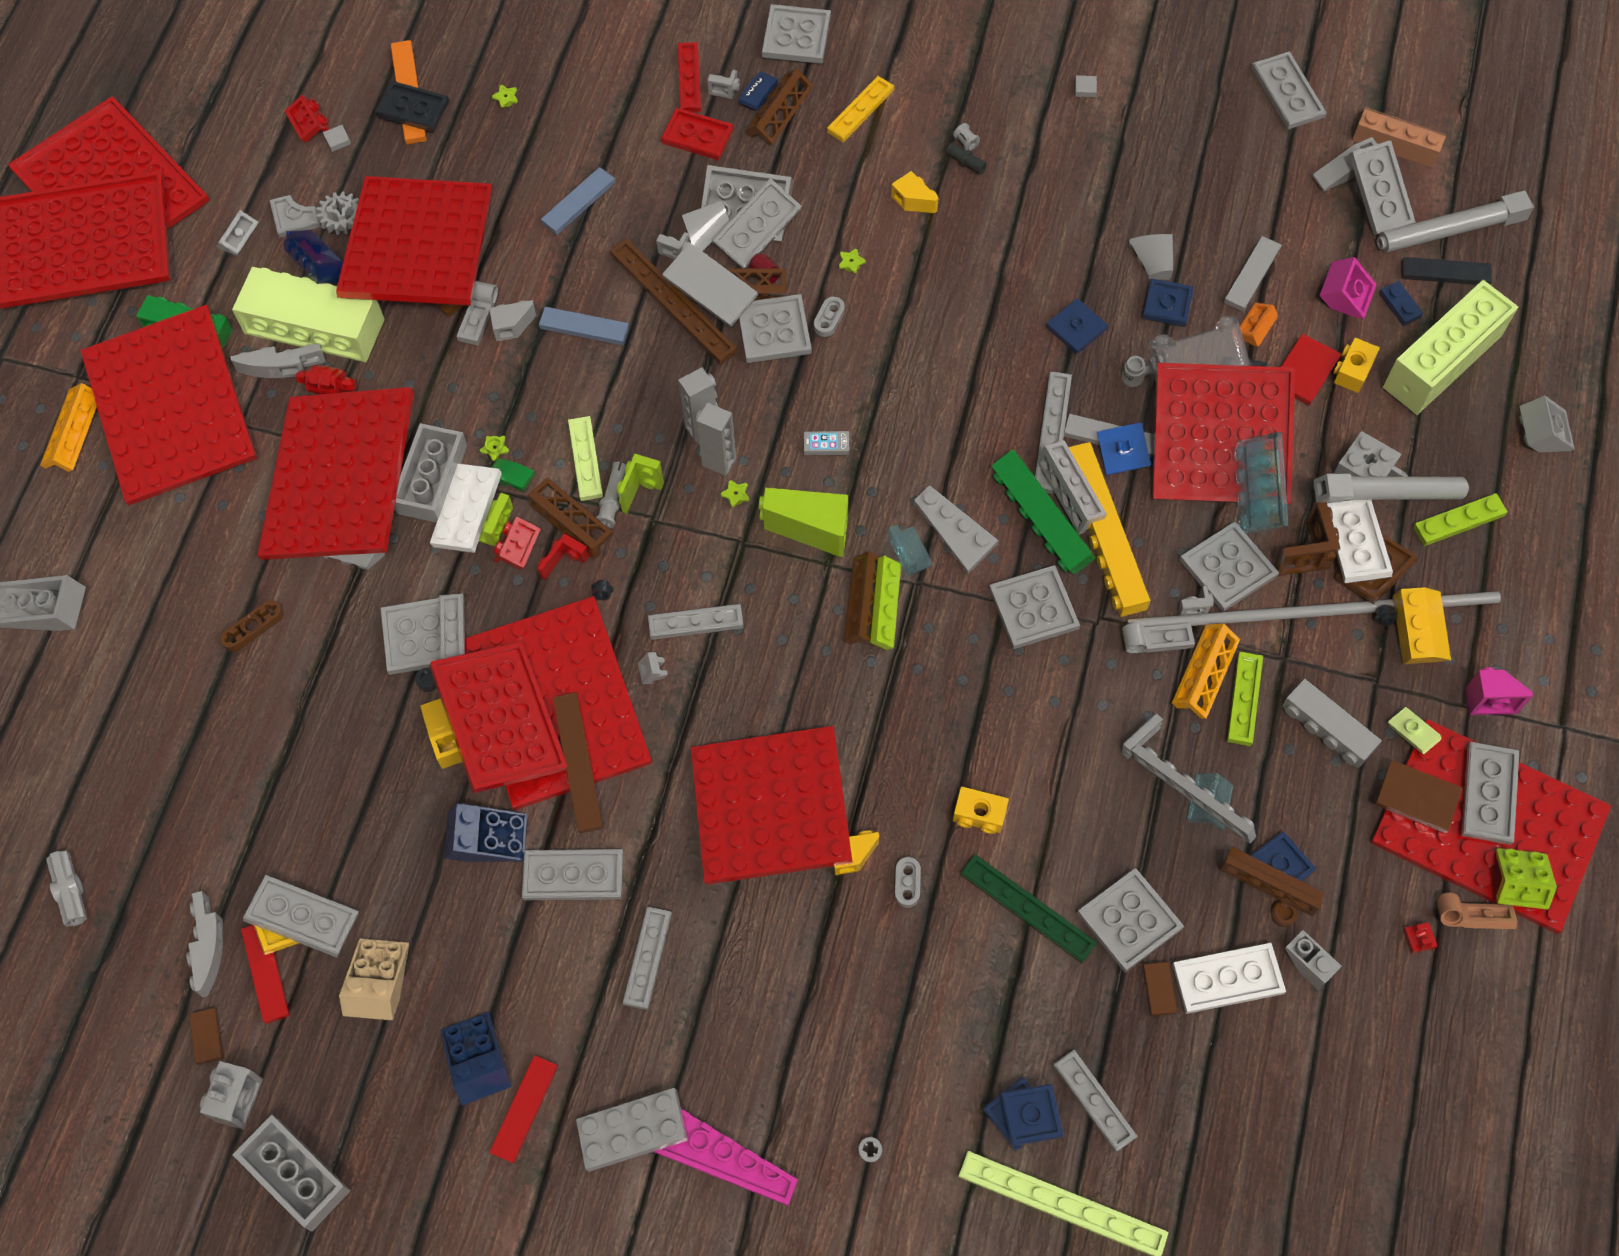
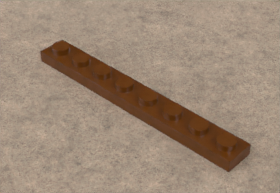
M627 238L610 249V255L720 365L737 353V348L673 284L664 279L662 273Z

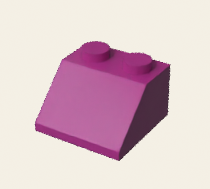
M1355 257L1333 261L1320 297L1330 309L1364 319L1377 284Z
M1492 667L1479 670L1465 688L1469 715L1518 714L1533 697L1531 690L1505 670H1495Z

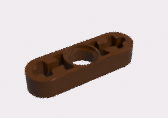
M266 601L226 629L221 634V643L230 652L242 649L280 622L284 615L283 609L276 601ZM272 609L275 611V614L271 615L268 611ZM259 616L263 617V619L265 620L264 623L261 621ZM249 622H258V627L255 630H246ZM242 629V631H243L244 634H245L244 637H243L242 634L239 632V630ZM233 636L236 642L232 643L229 638Z

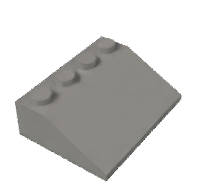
M707 165L701 208L722 200L731 221L770 178L791 197L794 180L787 176ZM785 227L773 241L782 242Z

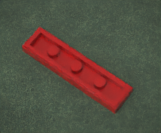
M698 42L678 43L680 109L690 112H701Z
M254 925L242 928V936L263 1023L269 1024L289 1017L290 1012L275 952L264 955Z
M534 1055L489 1152L491 1155L515 1164L556 1074L558 1065Z

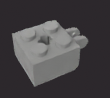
M1363 431L1360 432L1334 474H1351V476L1408 477L1405 472L1395 467L1401 453Z
M219 1061L218 1066L211 1073L209 1090L201 1099L200 1113L215 1122L244 1130L263 1079L249 1069Z

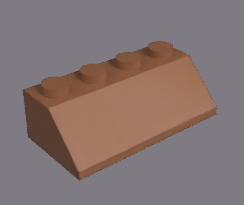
M1366 107L1352 141L1359 143L1372 137L1377 144L1391 140L1396 156L1433 168L1446 134Z

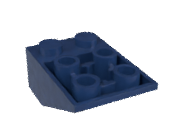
M456 803L448 811L444 859L465 862H523L527 814Z
M489 1012L440 1030L453 1087L462 1105L512 1087Z

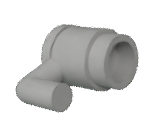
M1130 357L1122 371L1121 379L1123 383L1130 387L1140 385L1144 376L1157 371V363L1160 362L1159 358L1152 357L1150 364L1145 366V362L1141 357Z

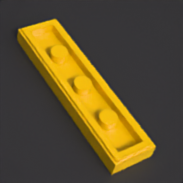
M877 76L827 127V133L844 143L894 91V85Z

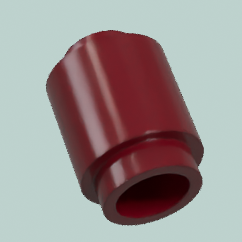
M761 253L751 258L749 269H779V267L765 253ZM773 275L768 281L774 284L780 275Z

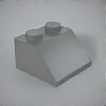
M1546 396L1520 406L1521 415L1519 418L1525 429L1524 441L1528 447L1533 448L1537 452L1575 450L1565 409Z

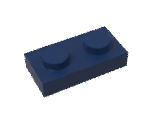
M1400 281L1380 290L1379 295L1402 326L1422 318L1424 313Z

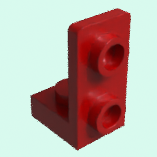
M564 533L560 540L557 539L553 543L547 557H543L538 564L540 578L545 580L564 554L573 561L579 560L585 563L590 557L587 546Z

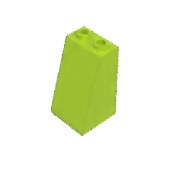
M765 488V494L760 496L759 500L760 520L764 521L765 530L836 556L844 557L848 521V495Z

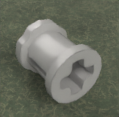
M967 123L958 126L953 133V137L956 140L959 139L966 151L976 148L980 142V137L971 132Z

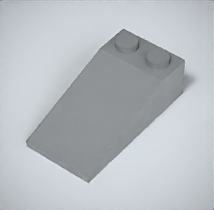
M68 575L0 582V628L49 631L75 629L86 587Z

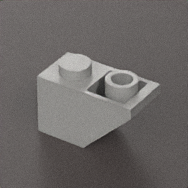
M533 300L519 301L518 303L508 305L501 304L490 308L496 341L518 338L536 317Z
M1304 930L1285 948L1298 972L1317 990L1342 967Z

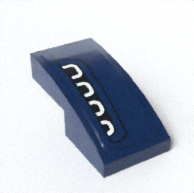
M760 71L743 91L739 98V103L757 110L766 102L767 94L777 86L778 79Z

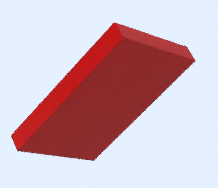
M676 108L661 137V144L719 161L734 131V124Z
M1303 333L1281 367L1295 368L1294 398L1310 406L1342 354Z

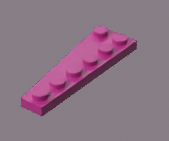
M683 1109L681 1111L688 1141L653 1151V1153L786 1206H789L798 1179L767 1160L760 1158L757 1154L737 1144L729 1137L714 1130L711 1126L691 1116Z

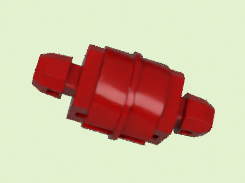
M313 365L310 369L298 371L295 375L296 381L306 385V390L314 394L352 392L357 387L356 381L346 377L344 370L327 365Z

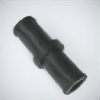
M953 142L946 149V155L959 161L961 166H967L978 174H982L985 171L987 162L974 156L972 151H966Z

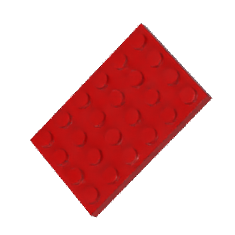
M523 642L430 662L429 667L473 793L567 770L568 765Z

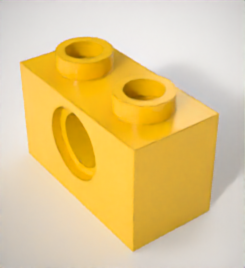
M1354 338L1352 345L1347 344L1343 351L1342 357H1345L1344 362L1339 361L1335 368L1334 374H1337L1334 383L1359 393L1380 347Z
M961 787L953 821L957 822L961 827L971 828L973 826L981 828L983 832L988 834L1001 833L1009 798ZM981 808L985 810L987 814L984 816H978L975 814L974 810Z

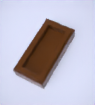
M1169 962L1144 964L1143 972L1150 1016L1176 1014L1177 1007Z
M211 1008L189 1014L195 1064L201 1065L223 1059L217 1009Z

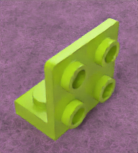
M634 454L632 461L627 462L625 467L626 475L623 480L619 481L616 490L619 495V504H621L622 512L628 513L640 484L647 489H662L664 479L660 461Z
M500 493L498 500L492 501L487 518L483 524L479 542L496 546L502 535L503 527L513 510L509 495Z
M1497 848L1496 856L1502 875L1496 895L1497 903L1549 910L1557 885L1547 854Z

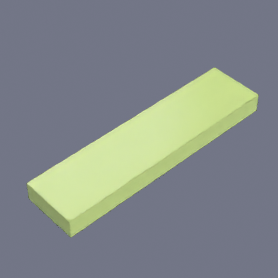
M588 416L569 419L568 423L580 500L602 498L603 493L591 418Z

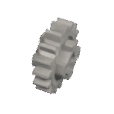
M334 192L332 198L325 196L326 202L320 201V207L316 209L318 222L321 223V227L323 229L327 228L328 233L335 230L336 235H339L340 231L348 234V229L352 230L359 198L354 199L353 194L345 196L344 192L340 196H337Z

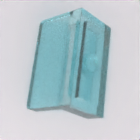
M898 525L889 528L888 539L908 576L932 566V561L914 527L900 531Z
M1218 773L1197 774L1196 786L1200 789H1208L1213 793L1214 799L1218 802H1226L1230 805L1233 785ZM1191 801L1188 814L1189 821L1192 823L1210 822L1218 829L1225 828V825Z

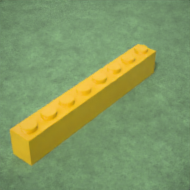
M1088 442L1068 447L1107 513L1103 520L1090 523L1087 529L1090 534V546L1096 550L1098 555L1096 557L1099 569H1103L1105 574V586L1112 593L1111 601L1113 608L1118 610L1120 617L1147 611L1150 598L1092 445Z

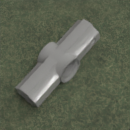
M67 850L53 852L46 858L52 879L50 883L52 896L59 905L64 925L66 927L80 925L87 919L81 897L83 894L82 883L77 874H75L70 853Z

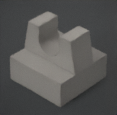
M647 652L638 662L642 684H651L653 681L664 679L668 675L667 670H660L659 666L665 661L664 658L657 657L656 652Z

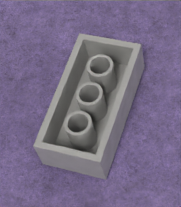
M419 424L400 475L394 508L396 514L437 523L458 464H461L467 449L463 432Z
M273 1115L233 1154L264 1188L304 1228L313 1231L351 1191L281 1120Z

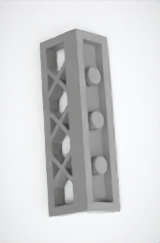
M1060 441L1046 445L1037 462L1079 535L1083 534L1090 523L1103 520L1107 513L1066 442Z

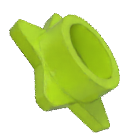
M500 85L499 92L493 94L492 99L499 101L501 108L509 107L518 102L515 97L517 88L508 89Z
M857 249L850 253L840 252L842 259L839 264L840 269L856 273L860 265L866 263L864 258L858 256Z
M486 436L485 446L480 449V452L489 454L493 461H496L500 454L509 453V449L504 445L505 436Z
M730 480L728 489L721 493V497L727 498L731 507H735L743 501L748 502L750 499L745 493L748 484L738 485Z

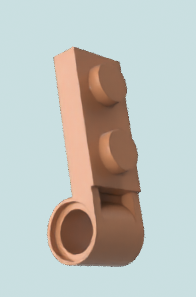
M1444 893L1437 899L1440 919L1446 926L1475 929L1517 928L1518 921L1513 905L1461 903L1459 896L1454 893Z

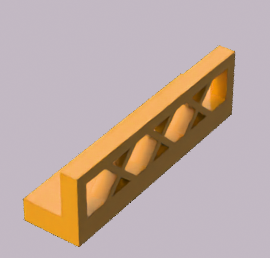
M81 383L69 389L40 466L49 468L56 465L67 472L73 471L97 407L92 388Z
M1208 624L1205 626L1172 701V704L1177 709L1190 708L1201 719L1207 718L1240 641L1225 624ZM1227 637L1230 640V643L1228 648L1225 650L1224 640ZM1217 656L1220 657L1221 663L1219 669L1216 667ZM1211 675L1212 685L1208 689L1207 679ZM1201 695L1204 703L1202 708L1197 705Z

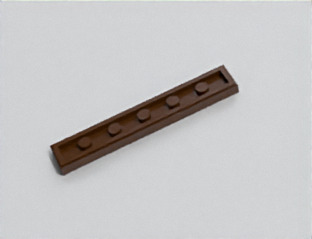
M577 692L553 697L563 753L568 765L566 769L578 832L582 834L603 829Z

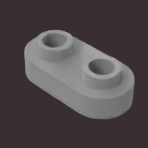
M829 297L824 301L814 320L816 334L828 337L835 332L845 312V305L842 299Z
M911 857L902 858L896 865L895 899L900 906L905 908L915 906L920 898L921 867L919 862ZM905 869H911L913 873L911 875H906L903 871ZM908 892L912 895V897L910 899H905L903 897V894Z

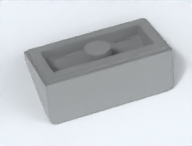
M240 210L216 247L237 256L259 222Z

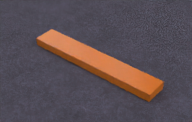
M411 40L391 43L396 82L419 88ZM403 124L406 145L427 141L425 130Z

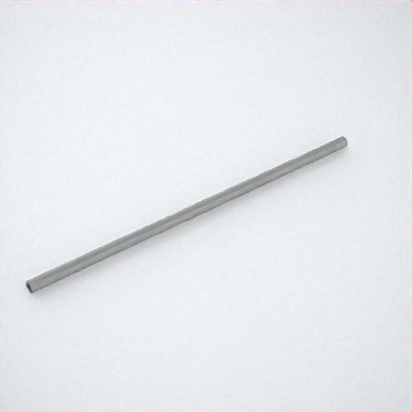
M1499 591L1441 596L1443 607L1500 603L1501 601ZM1393 599L1378 600L1375 604L1364 601L1127 619V625L1141 623L1143 627L1191 623V626L1373 613L1380 606H1394Z

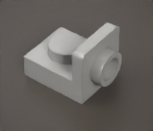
M732 70L730 78L710 74L708 78L709 94L733 99L735 91H738L740 87L737 70Z
M684 232L680 241L671 236L667 237L660 234L656 240L658 253L676 259L689 244V234Z
M1202 586L1199 598L1192 596L1181 600L1178 614L1208 613L1210 607H1213V595L1208 592V587Z

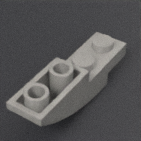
M319 343L308 344L305 347L287 349L280 353H277L273 346L231 356V361L237 372L263 378L295 377L298 371L305 370L304 367L326 362L324 352Z
M200 891L192 893L193 902L190 903L191 914L196 919V926H193V932L197 941L188 943L190 952H187L186 957L189 967H192L193 976H190L192 990L201 997H207L219 971L224 932L222 918L216 912L211 913L209 897Z

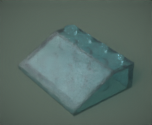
M1282 432L1240 441L1237 443L1234 451L1235 459L1239 461L1236 480L1237 483H1240L1241 490L1238 493V505L1242 506V515L1239 517L1240 528L1246 534L1271 533L1287 527L1288 512Z

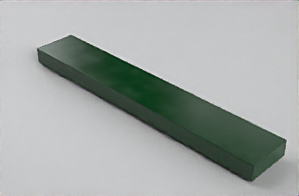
M976 854L960 873V876L1081 964L1084 963L1098 942Z

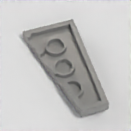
M930 485L914 500V505L929 525L933 526L937 531L939 538L942 542L946 543L954 558L959 560L967 575L998 545V540Z

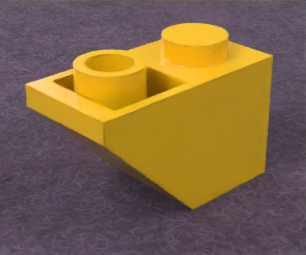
M912 171L892 183L891 197L903 210L926 213L937 212V194L930 190L922 178L917 177Z
M862 831L857 836L849 837L853 863L833 866L835 875L860 871L878 846L879 833Z

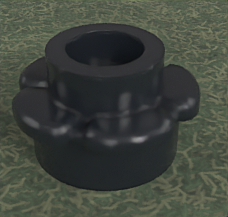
M598 580L591 585L592 596L597 600H608L614 591V588L606 580Z
M1383 605L1376 609L1374 619L1376 622H1380L1381 625L1388 626L1395 622L1398 612L1392 605Z

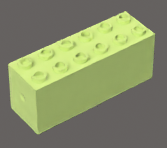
M256 267L251 268L232 309L244 334L299 347L319 343L324 353L367 362L385 320L377 300L337 298V286L328 282H316L306 277L299 278L285 272L278 273L267 268L260 269Z
M1482 280L1397 358L1383 388L1418 415L1502 337L1518 306L1486 281Z

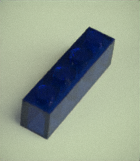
M312 230L286 231V239L283 242L285 252L291 256L316 284L337 283L339 281L343 261Z

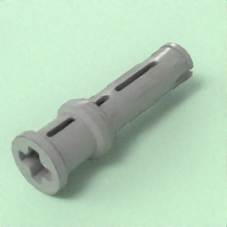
M614 462L612 465L605 497L599 502L600 512L596 516L609 529L615 526L614 516L620 507L617 501L619 495L616 490L619 481L624 478L626 467L622 463L619 471L620 462Z

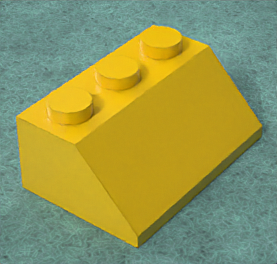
M1425 587L1401 589L1393 595L1394 608L1398 612L1396 622L1403 665L1451 661L1441 591Z

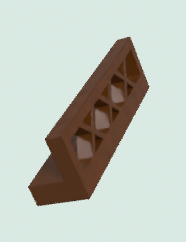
M798 68L785 73L745 130L750 137L759 134L770 146L792 118L813 87L811 82ZM798 80L805 86L802 92H797L796 83ZM788 95L793 96V106H787L786 97ZM777 110H782L783 112L782 121H777ZM766 125H772L773 134L771 137L764 130Z
M727 269L758 292V296L754 301L787 296L786 269ZM751 275H757L761 279L757 285H750L746 280ZM773 275H782V285H772L768 279Z
M548 477L528 494L530 506L560 532L587 546L589 556L595 560L601 555L600 546L613 535L608 527ZM548 486L554 491V497H543L540 493ZM557 502L569 503L570 510L560 511L557 508ZM583 515L586 518V524H576L573 522V516ZM589 529H600L603 534L595 540L589 535Z
M871 552L864 553L853 559L843 642L850 645L862 641L873 647H878L870 643L871 637L866 635L867 626L870 625L872 628L873 616L869 609L870 604L874 607L875 594L872 590V584L875 583L876 585L877 572L874 567L875 563L878 564L879 556Z
M1234 847L1230 849L1220 870L1312 917L1322 903L1321 899L1324 892Z

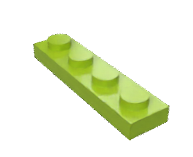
M1496 493L1417 522L1413 529L1423 546H1427L1502 518L1508 512Z
M882 556L878 558L870 643L885 650H890L894 648L901 563Z
M1239 652L1227 742L1246 746L1253 744L1263 663L1262 655Z

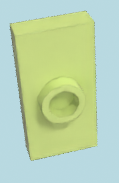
M1407 707L1388 721L1389 726L1423 755L1441 740L1439 733Z

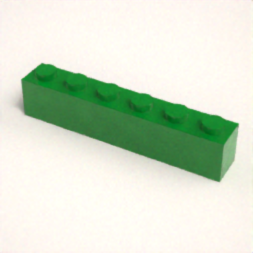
M1013 449L992 465L996 472L993 474L994 478L1000 485H1006L1008 488L1006 494L1013 502L1018 501L1021 505L1018 510L1026 520L1030 518L1033 521L1032 529L1039 537L1042 535L1047 540L1044 543L1052 555L1055 552L1060 557V560L1057 562L1065 572L1069 570L1075 575L1096 559L1071 523Z

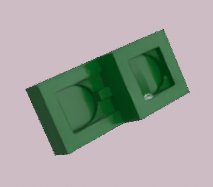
M498 458L491 467L499 469L502 473L498 484L504 487L509 485L521 492L525 491L535 476L534 470L509 460Z

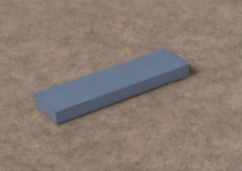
M599 167L541 219V223L558 235L614 185L615 178Z
M545 307L539 327L543 330L624 345L629 330V323Z

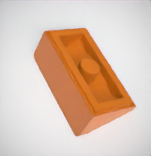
M1254 303L1235 332V336L1253 346L1259 347L1278 317L1274 305Z

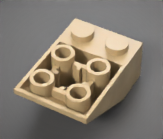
M359 939L339 995L343 1016L382 1020L394 1019L400 1000L409 943Z

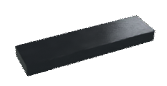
M1403 257L1402 279L1478 285L1484 280L1490 285L1492 282L1491 264Z

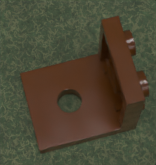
M1315 502L1306 521L1313 544L1282 549L1274 566L1279 572L1278 576L1330 569L1329 561L1335 560V551L1340 550L1339 531L1333 525V512L1327 503Z

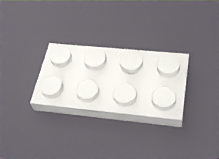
M465 464L457 465L430 541L433 547L475 553L483 524L487 518L502 474L499 469Z
M1349 500L1328 503V507H1331L1333 512V525L1339 531L1340 550L1336 551L1344 583L1392 577L1393 570L1372 501Z
M1272 943L1178 961L1172 964L1186 1014L1282 995L1286 992Z

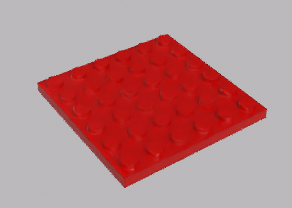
M1157 363L1152 500L1290 505L1295 368Z
M834 726L691 747L705 885L853 863Z

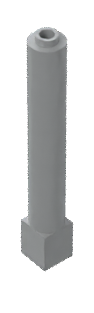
M1526 191L1501 196L1498 202L1380 232L1377 238V246L1384 253L1499 223L1506 226L1526 221L1534 206Z
M1325 474L1313 480L1317 503L1342 502L1345 500L1463 499L1469 491V485L1464 477L1351 476V474Z

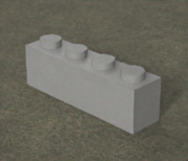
M703 367L678 379L684 426L695 443L699 441L697 422H695L698 411L700 409L703 410L707 403L718 407L715 400L717 393L714 389L716 382L710 373L707 374Z
M707 403L703 410L700 409L695 419V422H697L698 445H700L702 466L727 476L736 460L733 416L731 412Z
M1306 679L1287 697L1282 706L1290 717L1304 724L1308 732L1316 734L1328 748L1336 750L1342 755L1345 762L1357 768L1367 760L1382 741Z

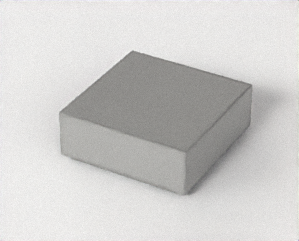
M1076 75L1075 97H1096L1097 76Z
M343 125L323 132L332 152L351 145Z

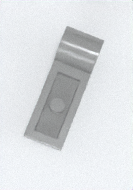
M475 281L471 305L468 306L456 336L458 341L479 346L491 316L490 308L494 307L497 299V285Z
M1132 623L1122 628L1125 648L1128 653L1194 648L1195 645L1191 623L1143 627L1141 623Z

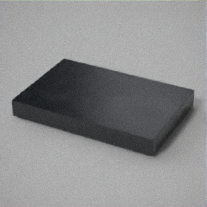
M391 81L375 114L376 117L434 132L450 100L449 96Z

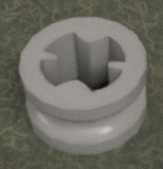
M872 1137L863 1139L859 1145V1155L867 1162L878 1160L882 1154L880 1142ZM869 1142H872L873 1146L878 1148V1153H873L874 1157H867V1152L863 1151L864 1145L867 1147Z

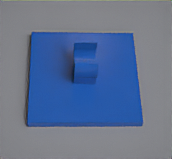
M1142 422L1097 431L1106 475L1151 466Z

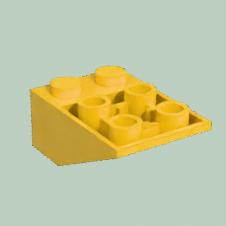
M441 699L420 705L429 738L441 768L444 769L462 762Z

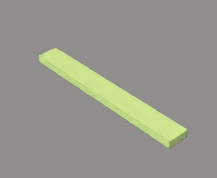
M967 1152L959 1178L1150 1256L1162 1255L1169 1232L972 1152Z

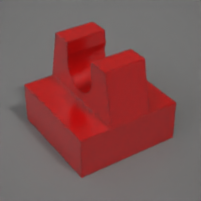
M1429 922L1403 929L1411 954L1432 950L1437 947Z

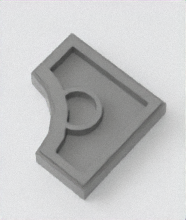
M291 195L269 200L279 238L321 227V224L318 222V213L315 206L306 207L299 205L293 201Z

